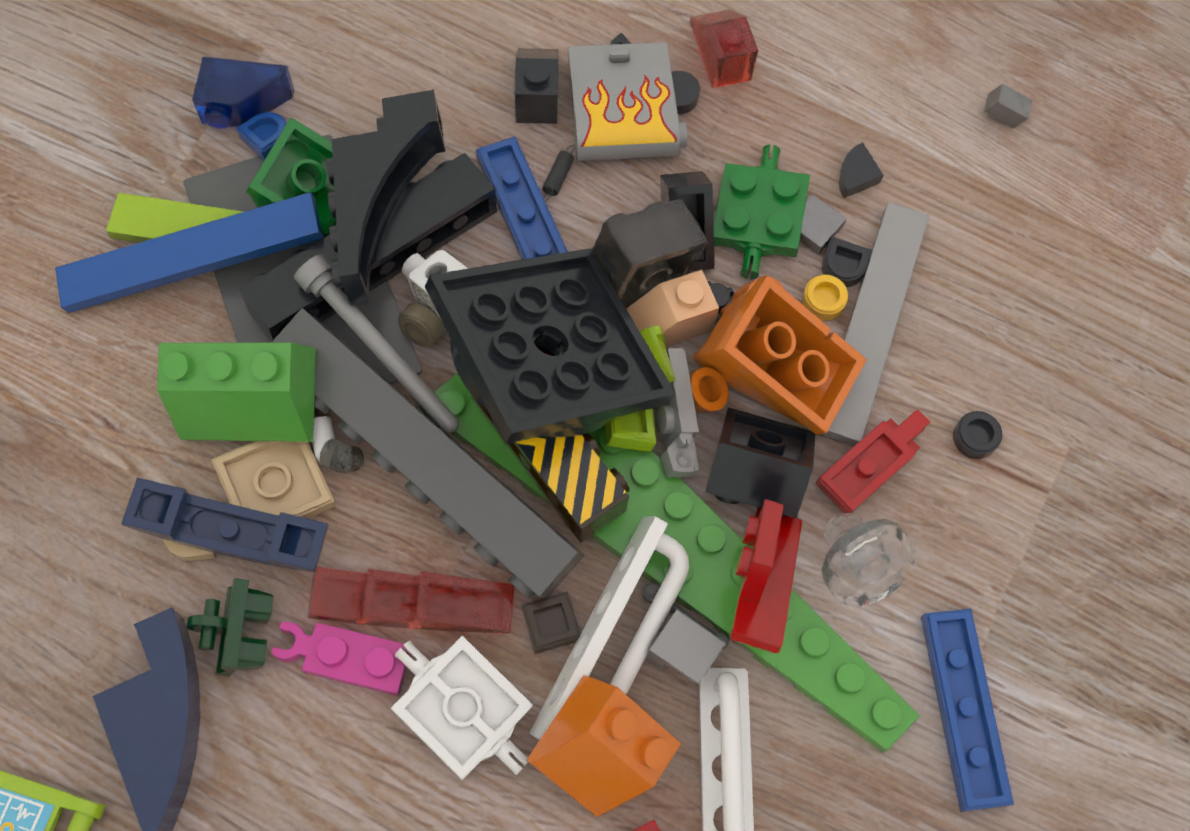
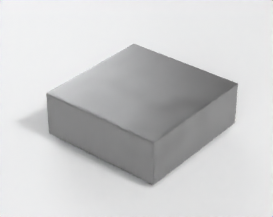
M812 194L806 200L800 242L819 255L829 243L831 236L835 237L842 229L847 218Z

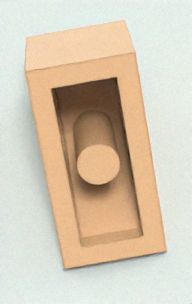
M699 270L660 283L629 306L627 311L639 331L651 326H660L667 347L713 331L719 306L703 271Z

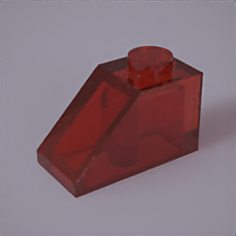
M730 9L690 17V24L712 88L752 80L759 50L747 17Z

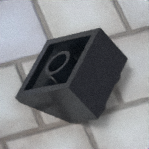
M728 407L705 492L713 494L717 499L728 504L744 503L758 507L760 510L765 499L784 505L782 517L786 515L797 519L813 471L815 434L804 428Z

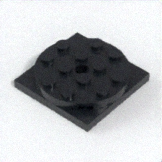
M591 248L432 274L428 277L425 289L450 336L451 356L457 373L476 402L489 411L505 444L542 435L547 437L583 435L603 427L613 418L668 405L676 394ZM536 346H539L541 349L545 351L551 352L554 356L543 353Z

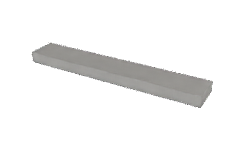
M888 202L844 337V340L864 356L867 361L827 433L820 435L855 446L863 438L929 219L928 214Z

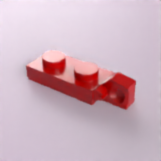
M918 409L899 426L891 418L887 422L883 420L822 474L815 484L848 517L916 455L920 447L913 440L925 430L930 421Z

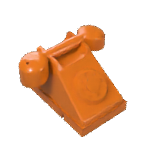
M766 275L741 285L736 290L732 302L720 310L722 316L705 344L693 355V360L702 366V368L689 372L695 411L706 414L722 409L728 400L729 387L808 428L815 435L827 433L867 359L835 332L829 333L831 328L789 294L778 280Z

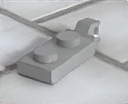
M667 348L666 350L676 380L671 382L670 385L676 394L668 405L660 406L657 410L656 426L658 432L663 435L665 448L664 453L660 457L666 477L689 478L699 471L694 437L699 433L685 350L683 348Z

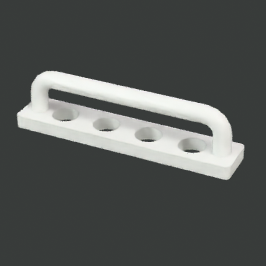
M645 516L641 519L530 730V734L535 738L541 739L583 675H590L654 550L669 559V571L610 683L627 695L689 571V558L684 547L674 538L664 533L667 522L656 516Z
M710 668L698 684L702 831H718L714 826L713 818L716 810L722 806L724 831H754L748 671L744 668ZM717 706H720L721 731L713 726L710 718L711 711ZM720 755L722 761V782L716 779L712 771V763Z

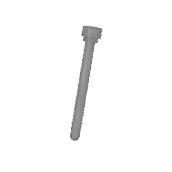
M319 254L305 262L295 273L294 280L306 293L312 292L316 297L322 296L436 424L446 433L455 432L459 426L458 419L355 305H350L348 297L340 288H336L331 264L325 257Z

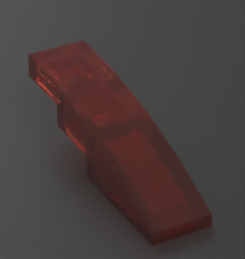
M316 567V571L313 572L307 618L408 629L508 634L511 632L515 586L508 583L421 571L418 575H410L368 569L366 573Z

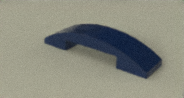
M138 477L121 523L125 527L193 548L251 562L310 572L316 571L329 527L328 523L280 512L278 516L191 495L183 488Z

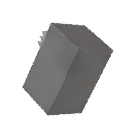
M1001 84L988 93L984 112L988 114L987 116L995 118L1014 129L1029 119L1033 100Z

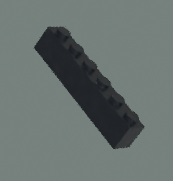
M465 153L453 160L442 162L432 173L419 181L410 182L397 199L382 227L374 250L369 292L402 272L403 264L411 255L420 253L426 257L497 212L495 187ZM330 232L322 240L307 249L294 252L284 263L271 271L256 275L246 286L239 289L248 312L271 342L301 308L318 318L321 322L337 313L322 296L316 297L312 292L306 293L294 280V275L298 269L316 255L322 254L330 264L331 261L338 260V253H335L332 247ZM340 288L346 295L344 288Z

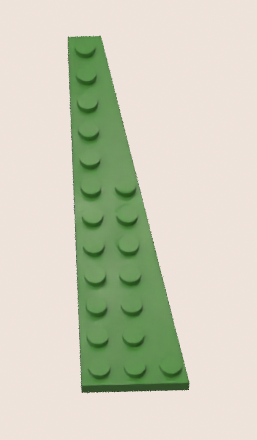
M458 373L438 388L434 393L459 422L458 429L450 434L462 443L469 444L484 455L486 460L497 469H503L522 483L524 489L535 497H541L551 505L471 399V393L463 384ZM419 405L420 410H422L429 418H431L427 414V412ZM605 425L589 432L601 451L599 458L609 470L612 468L617 469L626 480L630 489L627 493L629 500L626 512L590 537L621 559L643 517L656 516L667 522L664 533L680 543L689 558V571L675 600L688 610H694L713 624L715 630L725 633L728 639H730L742 577L735 575L742 548L743 546L748 547V545L743 544L742 539L680 477H666L662 461L653 451L645 452L607 446ZM654 550L642 576L650 582L661 586L670 568L669 559ZM793 589L791 590L784 641L779 653H772L737 642L754 655L753 658L765 667L774 669L793 683L795 689L810 700L821 704L826 712L882 753L887 751L920 717Z

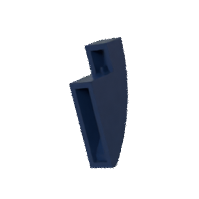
M173 607L134 624L151 670L92 696L142 831L173 830L189 789L198 747L200 685L195 653L185 620Z

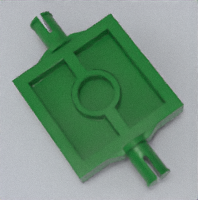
M771 144L763 146L760 166L751 167L725 163L714 220V246L733 248L743 253L744 258L740 275L747 279L750 264H752L750 279L758 278L761 256L776 254L797 257L810 175L777 169L781 150L778 146L773 145L772 157L769 159Z

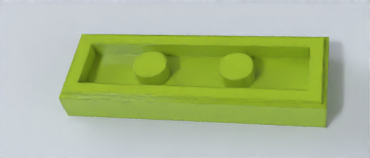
M118 192L106 232L113 239L140 243L244 211Z

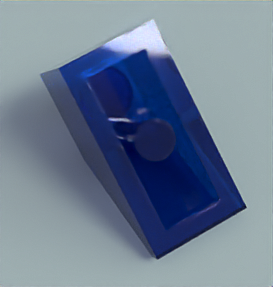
M202 57L192 101L202 124H208L219 129L227 127L237 128L252 117L261 113L271 112L293 98L295 90L288 66Z

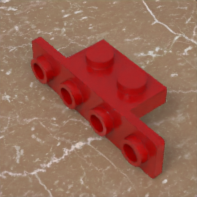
M765 499L762 509L757 508L755 516H749L743 534L742 543L749 546H743L735 571V575L742 577L730 638L734 641L777 654L780 652L784 641L802 520L786 515L782 517L784 505Z

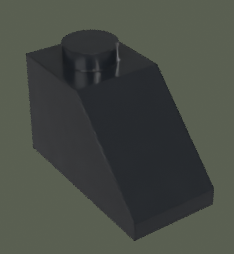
M517 49L515 67V123L557 124L559 49Z
M703 171L660 175L662 221L670 271L677 273L715 269L713 186L711 181Z

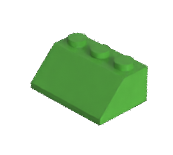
M159 343L157 391L180 440L313 442L316 348L296 343Z

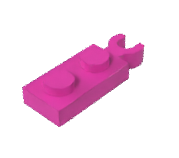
M317 622L313 635L310 636L306 635L295 623H280L279 629L281 632L295 636V643L287 650L272 648L271 653L279 661L290 663L304 658L302 671L305 674L399 697L407 666L396 658L395 654L402 648L411 656L404 649L403 643Z

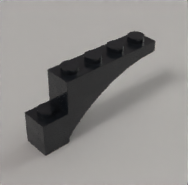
M434 90L382 98L383 117L376 118L378 131L332 139L333 158L326 159V168L331 185H334V191L328 192V203L333 219L336 218V225H330L329 232L333 250L335 253H338V260L331 261V269L336 288H344L350 305L369 302V280L374 250L382 227L395 202L409 182L437 153L446 152L442 119Z

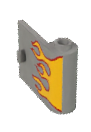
M667 42L568 46L574 107L576 161L679 156L680 148L687 147L686 122H679Z

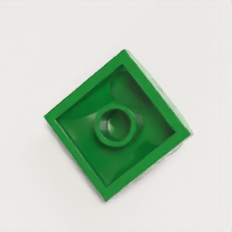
M290 117L245 193L251 196L252 201L259 208L311 192L316 199L322 232L325 237L329 232L330 225H333L336 220L331 215L328 203V192L334 191V185H331L326 168V159L333 158L332 143Z

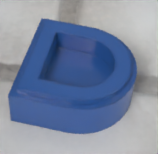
M266 112L252 117L236 129L239 138L264 161L287 122L279 114Z

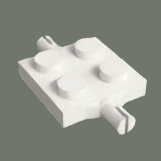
M463 636L446 653L433 658L431 661L410 640L403 645L404 649L416 661L402 648L397 651L395 657L416 676L409 690L391 707V710L462 781L481 761L492 757L494 754L516 776L522 770V767L509 754L523 767L528 762L526 761L527 757L509 738L515 725L533 707V704Z

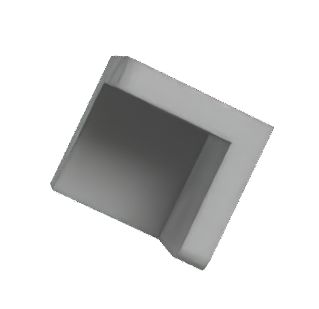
M676 610L649 649L646 660L661 671L667 664L693 683L699 684L726 643Z

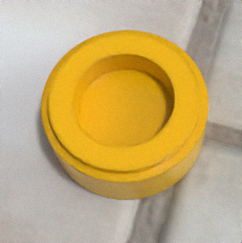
M819 275L812 278L807 283L802 295L803 306L821 321L833 320L840 316L848 301L846 286L841 280L831 275Z

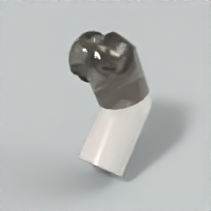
M321 416L314 418L312 444L317 462L328 469L342 474L360 470L364 464L362 450L357 446L350 447L348 444L335 439L332 419L330 417Z

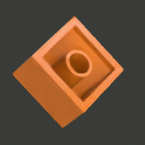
M583 675L526 761L587 811L599 817L653 788L681 743L618 687Z

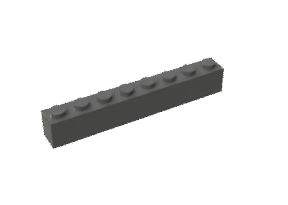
M301 308L272 341V343H296L316 348L314 406L325 414L330 410L334 411L342 419L338 427L358 444L365 439L376 449L371 457L391 474L398 469L409 479L405 485L406 489L424 504H427L430 499L443 510L439 518L458 535H461L466 530L476 539L478 543L475 545L474 550L492 566L495 567L499 562L506 566L513 573L508 580L526 597L531 598L535 593L539 597H549L585 556L318 318L305 309Z

